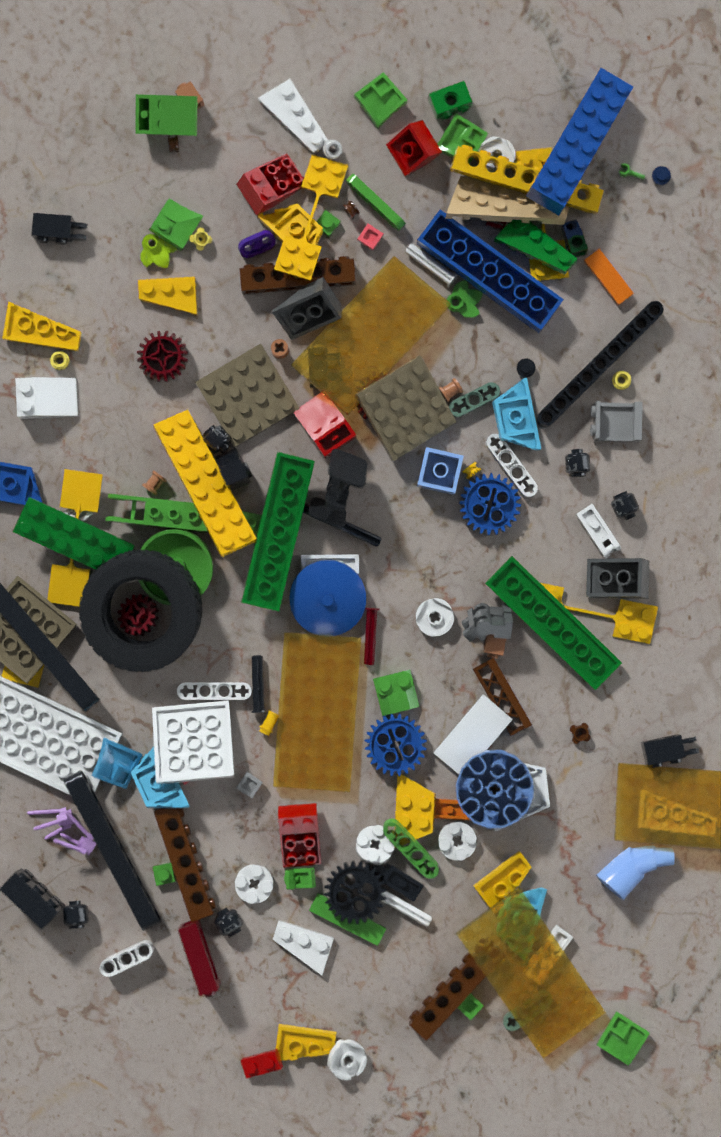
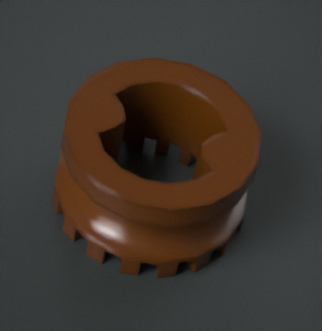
M168 135L169 152L172 153L173 150L179 152L178 135H175V137Z
M348 200V204H343L342 207L348 216L353 219L354 215H359L360 212L355 207L356 205L351 200Z

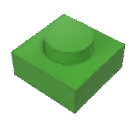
M325 210L317 220V223L323 228V233L330 237L341 221Z
M171 862L152 867L156 886L176 882Z
M470 993L458 1006V1009L472 1020L484 1005Z

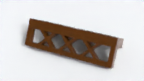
M491 658L475 667L473 671L489 699L498 707L501 699L509 701L511 706L509 713L506 714L518 718L522 725L514 730L508 724L506 729L510 736L532 726L495 659ZM488 665L492 672L490 680L482 678L478 670ZM493 675H494L495 679L497 680V682H496V681H492ZM491 682L499 684L501 687L499 696L492 695L489 691Z

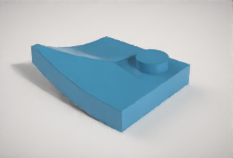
M104 737L92 776L127 789L132 778L131 772L138 765L143 754Z

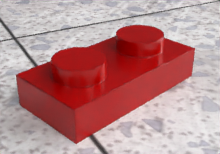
M278 1049L244 1057L240 1060L246 1079L283 1068Z

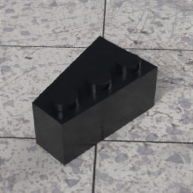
M237 448L215 456L218 468L228 489L232 491L251 483L250 477H253L247 463L242 462Z

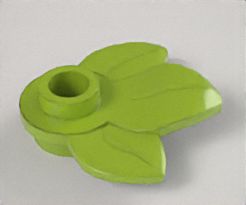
M148 234L142 240L143 250L140 254V259L145 267L150 266L154 262L161 268H168L170 261L168 253L177 251V248L155 234ZM153 240L155 246H149L148 241Z

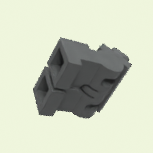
M480 603L474 609L470 608L467 610L468 617L462 621V625L465 628L463 635L469 642H472L477 637L483 641L489 634H494V638L511 639L513 619L511 608L506 603H502V607H491L485 603Z

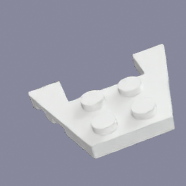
M524 763L533 779V799L529 810L519 820L550 807L545 767ZM494 828V831H498L502 828Z

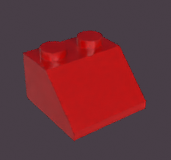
M423 120L409 123L386 144L404 176H408L427 165L442 153Z

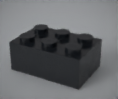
M21 868L14 872L2 885L0 891L42 930L64 908L61 905L62 901L55 895L51 896L47 892L48 888L43 883H37L33 879L34 875L28 869L23 870Z

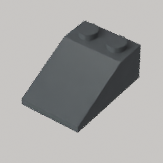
M324 277L306 284L273 309L272 313L290 339L294 340L341 319L342 304Z
M643 558L587 559L586 597L649 599L650 561Z

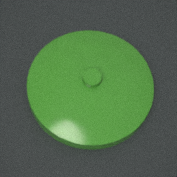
M167 529L154 534L141 547L140 550L160 552L182 564L184 569L188 570L194 582H196L199 594L202 595L210 585L214 570L212 555L207 545L197 535L183 529ZM139 580L140 585L151 598L162 604L170 605L168 597L158 586L148 581Z

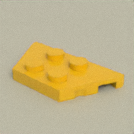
M299 204L276 209L274 213L267 215L263 213L258 215V220L282 243L285 236L294 239L303 238L310 215ZM312 219L306 240L311 244L317 245L323 233V228L314 219Z
M397 773L395 819L415 839L433 833L436 793L409 779L401 773V776H398ZM402 838L399 841L401 845L410 842L407 838Z

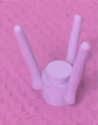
M66 807L27 812L28 815L60 813L56 815L57 820L34 827L36 831L56 824L62 826L45 836V840L65 829L72 828L71 825L74 824L65 814V811H69L71 815H73L71 809L67 810Z
M65 811L69 819L86 837L82 836L78 841L64 833H60L61 837L76 844V846L58 839H54V843L89 856L96 842L93 841L92 835L69 811Z

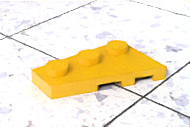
M195 277L138 280L139 300L197 315Z
M518 851L473 886L497 917L501 912L505 896H509L514 892L532 867L522 853Z
M279 1024L275 1049H278L281 1061L298 1060V1058L326 1055L335 1046L336 1032Z

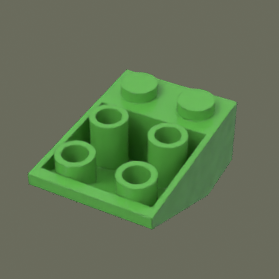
M136 94L135 134L197 136L198 96Z

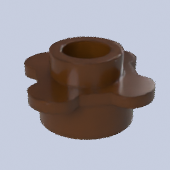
M586 723L570 727L573 743L578 744L580 741L588 742L591 739Z

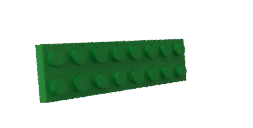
M281 452L276 453L241 603L274 611L280 610L315 461Z
M513 556L485 582L594 690L622 664L607 647Z

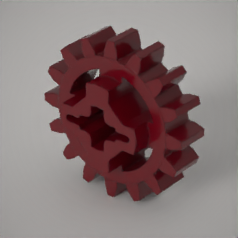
M139 594V596L132 595V600L126 598L127 603L121 604L120 606L123 609L117 612L121 614V617L117 619L119 622H122L120 627L125 629L126 633L137 636L138 633L144 636L145 631L150 633V627H156L154 620H159V617L155 616L159 612L158 609L154 608L157 604L151 601V598L145 597L142 594ZM141 603L145 604L147 608H144Z

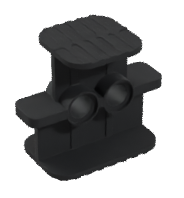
M333 449L330 455L328 469L330 478L326 488L325 500L317 497L312 498L309 514L313 518L330 525L344 527L347 514L345 508L349 496L348 489L350 485L356 488H363L365 486L367 462L351 453Z

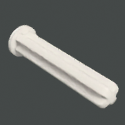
M410 244L405 252L446 282L448 287L454 282L458 274L454 275L414 244Z
M388 891L382 893L383 896L387 897L386 900H381L382 902L426 927L431 923L432 917Z

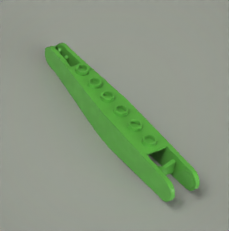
M108 494V498L111 500L132 501V511L130 519L107 516L105 521L208 533L193 503ZM137 502L145 503L144 521L135 520ZM242 511L253 533L257 534L262 515Z

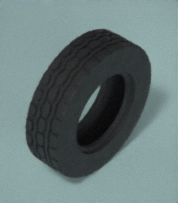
M152 550L124 552L101 565L88 579L87 584H85L79 604L81 629L86 636L85 639L89 646H92V650L110 665L113 664L114 667L122 670L127 669V671L131 672L158 670L176 661L195 639L202 618L201 594H199L198 586L188 570L184 569L182 564L173 560L174 558ZM132 580H144L155 584L166 594L171 605L172 618L170 626L164 635L150 641H138L124 635L117 628L111 615V601L115 591L121 584Z

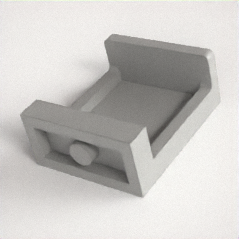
M596 401L594 406H591V417H594V425L590 427V436H594L593 441L640 442L642 440L643 402L603 403Z

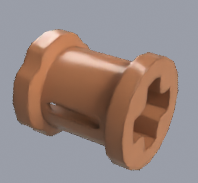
M277 339L271 345L272 354L275 358L281 359L288 355V345L284 340ZM283 346L284 351H279L277 353L276 347Z
M455 378L443 388L439 387L447 403L453 396L464 392Z
M153 470L152 476L142 486L156 496V491L167 480Z

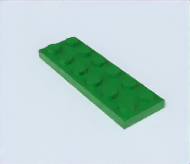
M28 497L12 531L96 570L109 559L124 552L132 551L135 546L31 497Z

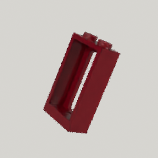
M200 919L182 923L177 930L199 996L205 995V998L217 994L216 992L219 990L221 982Z

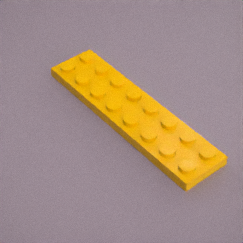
M185 410L153 424L156 434L221 557L256 542L257 538L232 491L227 488L218 465L207 444L203 441V437L189 411Z

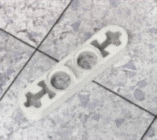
M491 434L486 440L488 450L524 497L534 496L538 490L536 482L508 444L499 438V434ZM491 438L494 440L499 439L498 446L500 448L504 446L506 449L501 450L497 455L495 453L498 451L497 447L490 445L492 442ZM503 453H509L511 455V461L509 463H503L501 461V455ZM515 468H520L523 472L522 477L519 479L514 478L512 475V471ZM527 477L528 480L525 482L528 486L533 485V493L525 492V485L523 483L519 485L518 482Z
M185 682L178 686L177 695L184 700H245L252 695V688L248 683ZM185 685L188 689H194V685H197V697H193L194 693H188L187 697H185L184 693H181V689H184ZM204 685L210 688V694L207 697L200 694V688ZM224 685L230 690L229 695L226 697L219 694V688ZM232 685H236L235 689H241L244 685L245 689H249V693H246L245 697H242L241 693H235L236 697H232Z

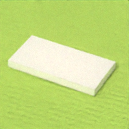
M483 694L438 746L434 754L459 774L462 766L472 756L487 750L513 719Z

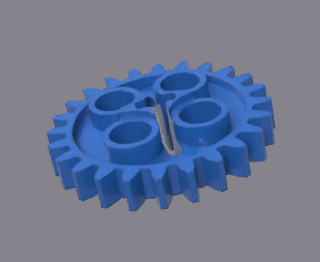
M490 473L489 478L482 474V480L476 476V483L469 481L470 488H463L467 493L460 495V497L464 498V501H460L459 504L463 505L464 508L459 511L465 512L466 515L462 519H469L467 526L473 524V531L480 528V534H482L484 530H487V535L489 536L491 530H493L495 535H497L499 528L502 532H505V525L509 528L512 527L509 522L510 520L513 522L517 521L514 515L520 514L516 508L521 507V504L516 503V501L521 497L514 495L518 491V489H511L514 483L506 484L508 478L501 481L500 474L496 479L493 478L492 473ZM480 488H487L489 495L481 497L479 495ZM493 488H496V493L492 501V504H494L495 507H491L488 514V518L485 521L484 516L488 505L485 504V502H488L490 500ZM499 493L507 496L505 503H500L497 500ZM481 506L483 514L480 516L475 515L473 507ZM498 511L501 514V520L494 521L491 518L492 512Z
M391 714L388 720L384 715V722L381 723L377 719L378 726L371 725L373 733L367 732V735L371 737L365 740L366 743L370 744V746L365 747V750L371 752L367 755V758L373 757L370 764L377 763L376 770L382 767L383 774L387 770L390 771L391 776H393L394 771H397L398 776H401L402 770L408 774V768L410 767L412 770H415L413 764L420 765L421 763L418 758L425 757L421 753V751L427 750V748L422 746L427 740L421 739L425 733H419L418 730L421 726L414 727L415 720L409 723L408 716L402 720L401 714L398 715L397 719H394L393 714ZM399 727H403L407 731L406 735L402 738L397 737L395 734ZM389 729L392 730L396 742H401L399 749L403 761H400L396 749L390 747L393 742L388 732ZM380 735L388 736L389 741L387 744L381 745L378 743ZM411 745L414 748L413 754L405 755L403 753L404 746ZM389 752L396 755V760L393 763H388L385 760V755Z

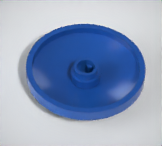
M336 560L313 562L303 568L292 583L289 597L291 611L296 621L310 633L324 637L341 635L352 629L364 613L366 606L364 583L358 573L343 562Z

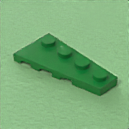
M513 219L494 238V242L509 246V249L515 252L517 250L525 254L526 257L532 260L536 259L542 262V265L564 275L577 262V258L530 221L529 223H522V220Z

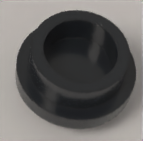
M527 358L520 360L516 366L517 373L524 378L531 377L536 369L534 362Z

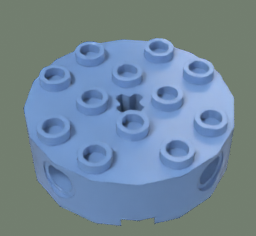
M485 750L472 756L462 766L456 782V796L462 811L474 823L486 828H505L517 822L529 810L533 799V779L527 766L516 755L503 750ZM494 784H497V787L500 788V791H496V794L492 793V790L489 789Z

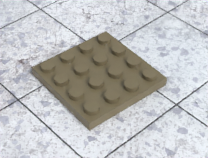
M262 344L257 345L196 381L198 388L220 425L231 436V443L234 448L300 409Z
M421 356L415 357L355 394L391 461L397 460L457 422Z
M19 576L6 588L56 648L62 644L77 626L72 619ZM0 613V662L28 684L44 664Z

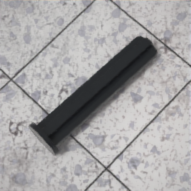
M261 655L252 656L253 711L251 713L267 712L264 701L263 656Z

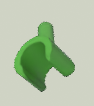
M626 163L621 164L622 168L627 169L626 172L619 171L621 177L630 175L644 180L645 175L630 170L629 165Z

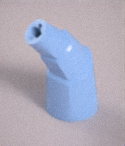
M654 845L636 848L628 847L606 865L596 877L611 892L624 900L644 878L646 873L656 870L658 867L674 865V851L672 848L655 847Z

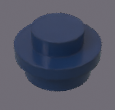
M659 166L652 172V180L657 185H666L671 179L670 170L664 166Z

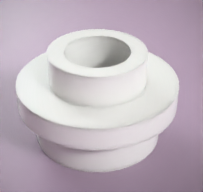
M328 140L324 144L323 153L327 158L336 159L341 155L342 146L337 140ZM332 145L335 147L333 153L329 151V147Z

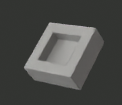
M246 772L236 788L250 798H253L263 782L249 772Z

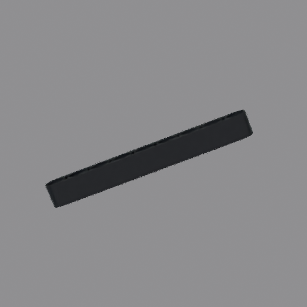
M659 301L650 302L541 410L537 416L538 424L541 427H550L662 315L664 311L663 305ZM649 308H657L658 315H652ZM636 321H643L645 328H638ZM625 333L629 334L631 341H624L622 335ZM609 348H617L618 355L610 354ZM597 360L604 362L605 367L603 369H599L596 366ZM582 374H589L591 381L585 382L582 379ZM569 387L577 388L578 395H571ZM555 401H563L565 407L558 409L555 406ZM542 414H549L551 416V422H544L542 420Z
M0 583V613L86 713L100 699Z
M80 770L65 778L64 783L141 929L145 931L160 923L161 919L85 774Z

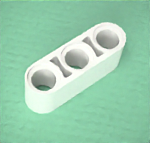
M143 940L107 957L100 965L101 974L105 977H111L149 959L154 952L153 943L149 940ZM143 945L147 946L150 950L149 954H142L140 947ZM123 954H129L132 957V962H124ZM111 962L114 965V970H106L105 963Z

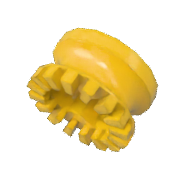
M476 462L462 471L463 474L467 475V479L481 470L480 467L476 466Z

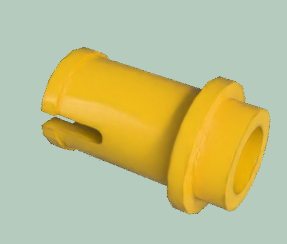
M269 710L262 726L259 725V732L267 736L273 733L272 729L279 715Z

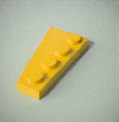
M8 301L2 336L3 340L79 352L82 334L80 331Z

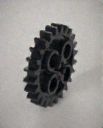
M353 860L351 866L345 862L344 869L340 865L337 866L338 873L331 871L333 878H327L330 884L325 885L324 888L328 889L329 892L324 893V896L330 898L325 902L326 904H332L329 911L336 910L334 917L340 914L342 915L341 921L348 918V924H351L353 919H355V923L358 925L360 919L366 923L367 916L372 920L374 919L373 912L376 914L380 913L377 907H384V904L380 901L387 899V897L382 895L387 889L381 887L386 883L385 881H379L382 874L375 875L377 868L370 870L369 863L363 867V861H360L358 866H356V862ZM348 874H352L355 877L356 881L354 884L347 882L346 877ZM365 883H370L373 886L372 893H367L364 890ZM340 884H344L351 890L357 888L359 894L371 898V901H368L361 895L354 897L353 891L340 887ZM339 892L346 893V902L339 900ZM360 900L364 903V910L356 908V901Z

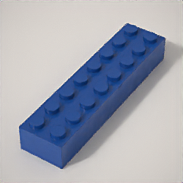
M600 68L527 193V198L556 215H560L632 91V85Z
M440 209L417 239V245L539 334L564 299L453 218L445 219L446 213Z

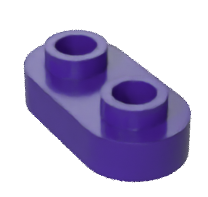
M263 230L242 239L238 244V250L242 257L252 258L272 249L276 239L271 231Z

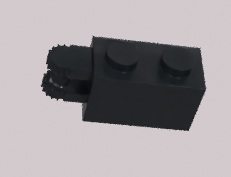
M33 213L31 235L39 243L55 241L56 244L66 245L67 242H72V240L86 241V235L73 234V229L84 230L87 229L88 224L74 222L73 217L70 215Z
M680 734L641 742L645 765L657 768L663 766V762L670 761V764L682 762L681 759L686 758L687 755L699 753L698 748L684 750L683 745L697 741L696 736L682 739Z

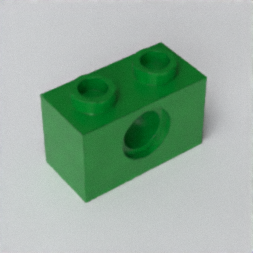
M465 81L431 92L428 96L436 120L440 118L441 120L448 119L456 112L460 114L467 112L472 106V99ZM453 99L456 103L454 105H448L446 103V100Z

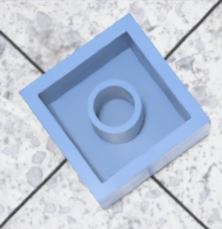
M426 447L417 487L454 495L464 456Z

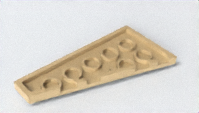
M460 175L445 219H452L453 216L462 217V220H470V217H476L482 221L512 222V219L522 220V223H529L530 220L539 221L542 224L564 225L570 207L565 205L558 216L527 198V194Z

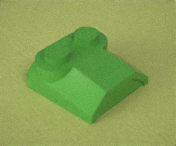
M411 670L373 679L382 716L419 707Z

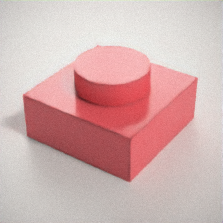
M367 224L357 241L374 250L384 233Z

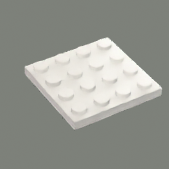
M229 701L152 708L157 784L234 777Z

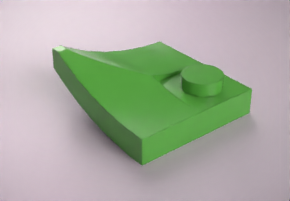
M384 72L354 94V98L365 110L377 129L408 101Z
M456 113L438 142V146L443 154L454 158L458 146L468 145L473 148V151H478L488 133ZM473 158L468 159L469 164L471 163Z
M169 198L149 231L181 251L203 218V215L191 211Z
M616 1011L596 1045L629 1066L650 1032Z

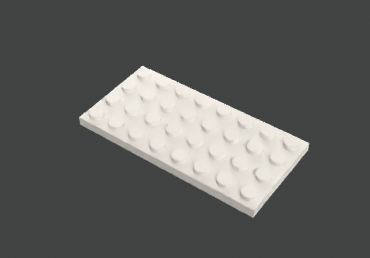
M0 676V762L69 795L70 793L65 786L64 779L82 770L95 793L100 780L94 778L92 773L100 755L103 739L105 737L118 743L123 733Z

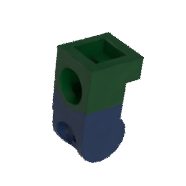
M577 219L561 225L568 252L576 258L587 255L588 247Z

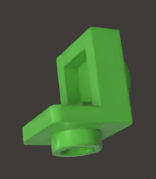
M293 868L286 870L284 876L286 889L316 887L315 868Z

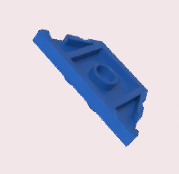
M0 462V501L25 505L28 497L42 502L32 467Z

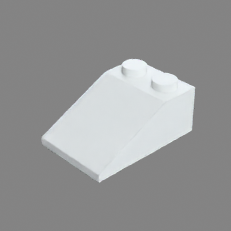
M15 378L17 417L21 420L78 416L76 378Z

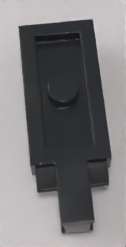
M386 863L385 866L382 864L372 866V869L377 868L376 872L382 874L379 878L381 881H385L386 885L413 902L424 887V884L392 864Z

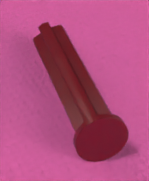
M365 608L367 614L364 664L374 665L377 610H380V608Z

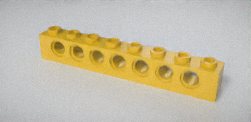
M462 145L456 148L450 171L527 194L542 168L534 167L533 169L527 167V164L524 162L516 161V163H513L507 157H493L488 151L480 150V152L473 151L471 146ZM469 158H475L477 160L476 167H472L469 165ZM488 163L494 164L495 172H489L486 165ZM505 169H511L514 176L508 178L505 175ZM524 174L531 176V183L524 182ZM580 180L566 206L596 214L599 210L604 190L599 189L600 186L597 184H582V180ZM579 190L585 192V200L578 198L577 193Z

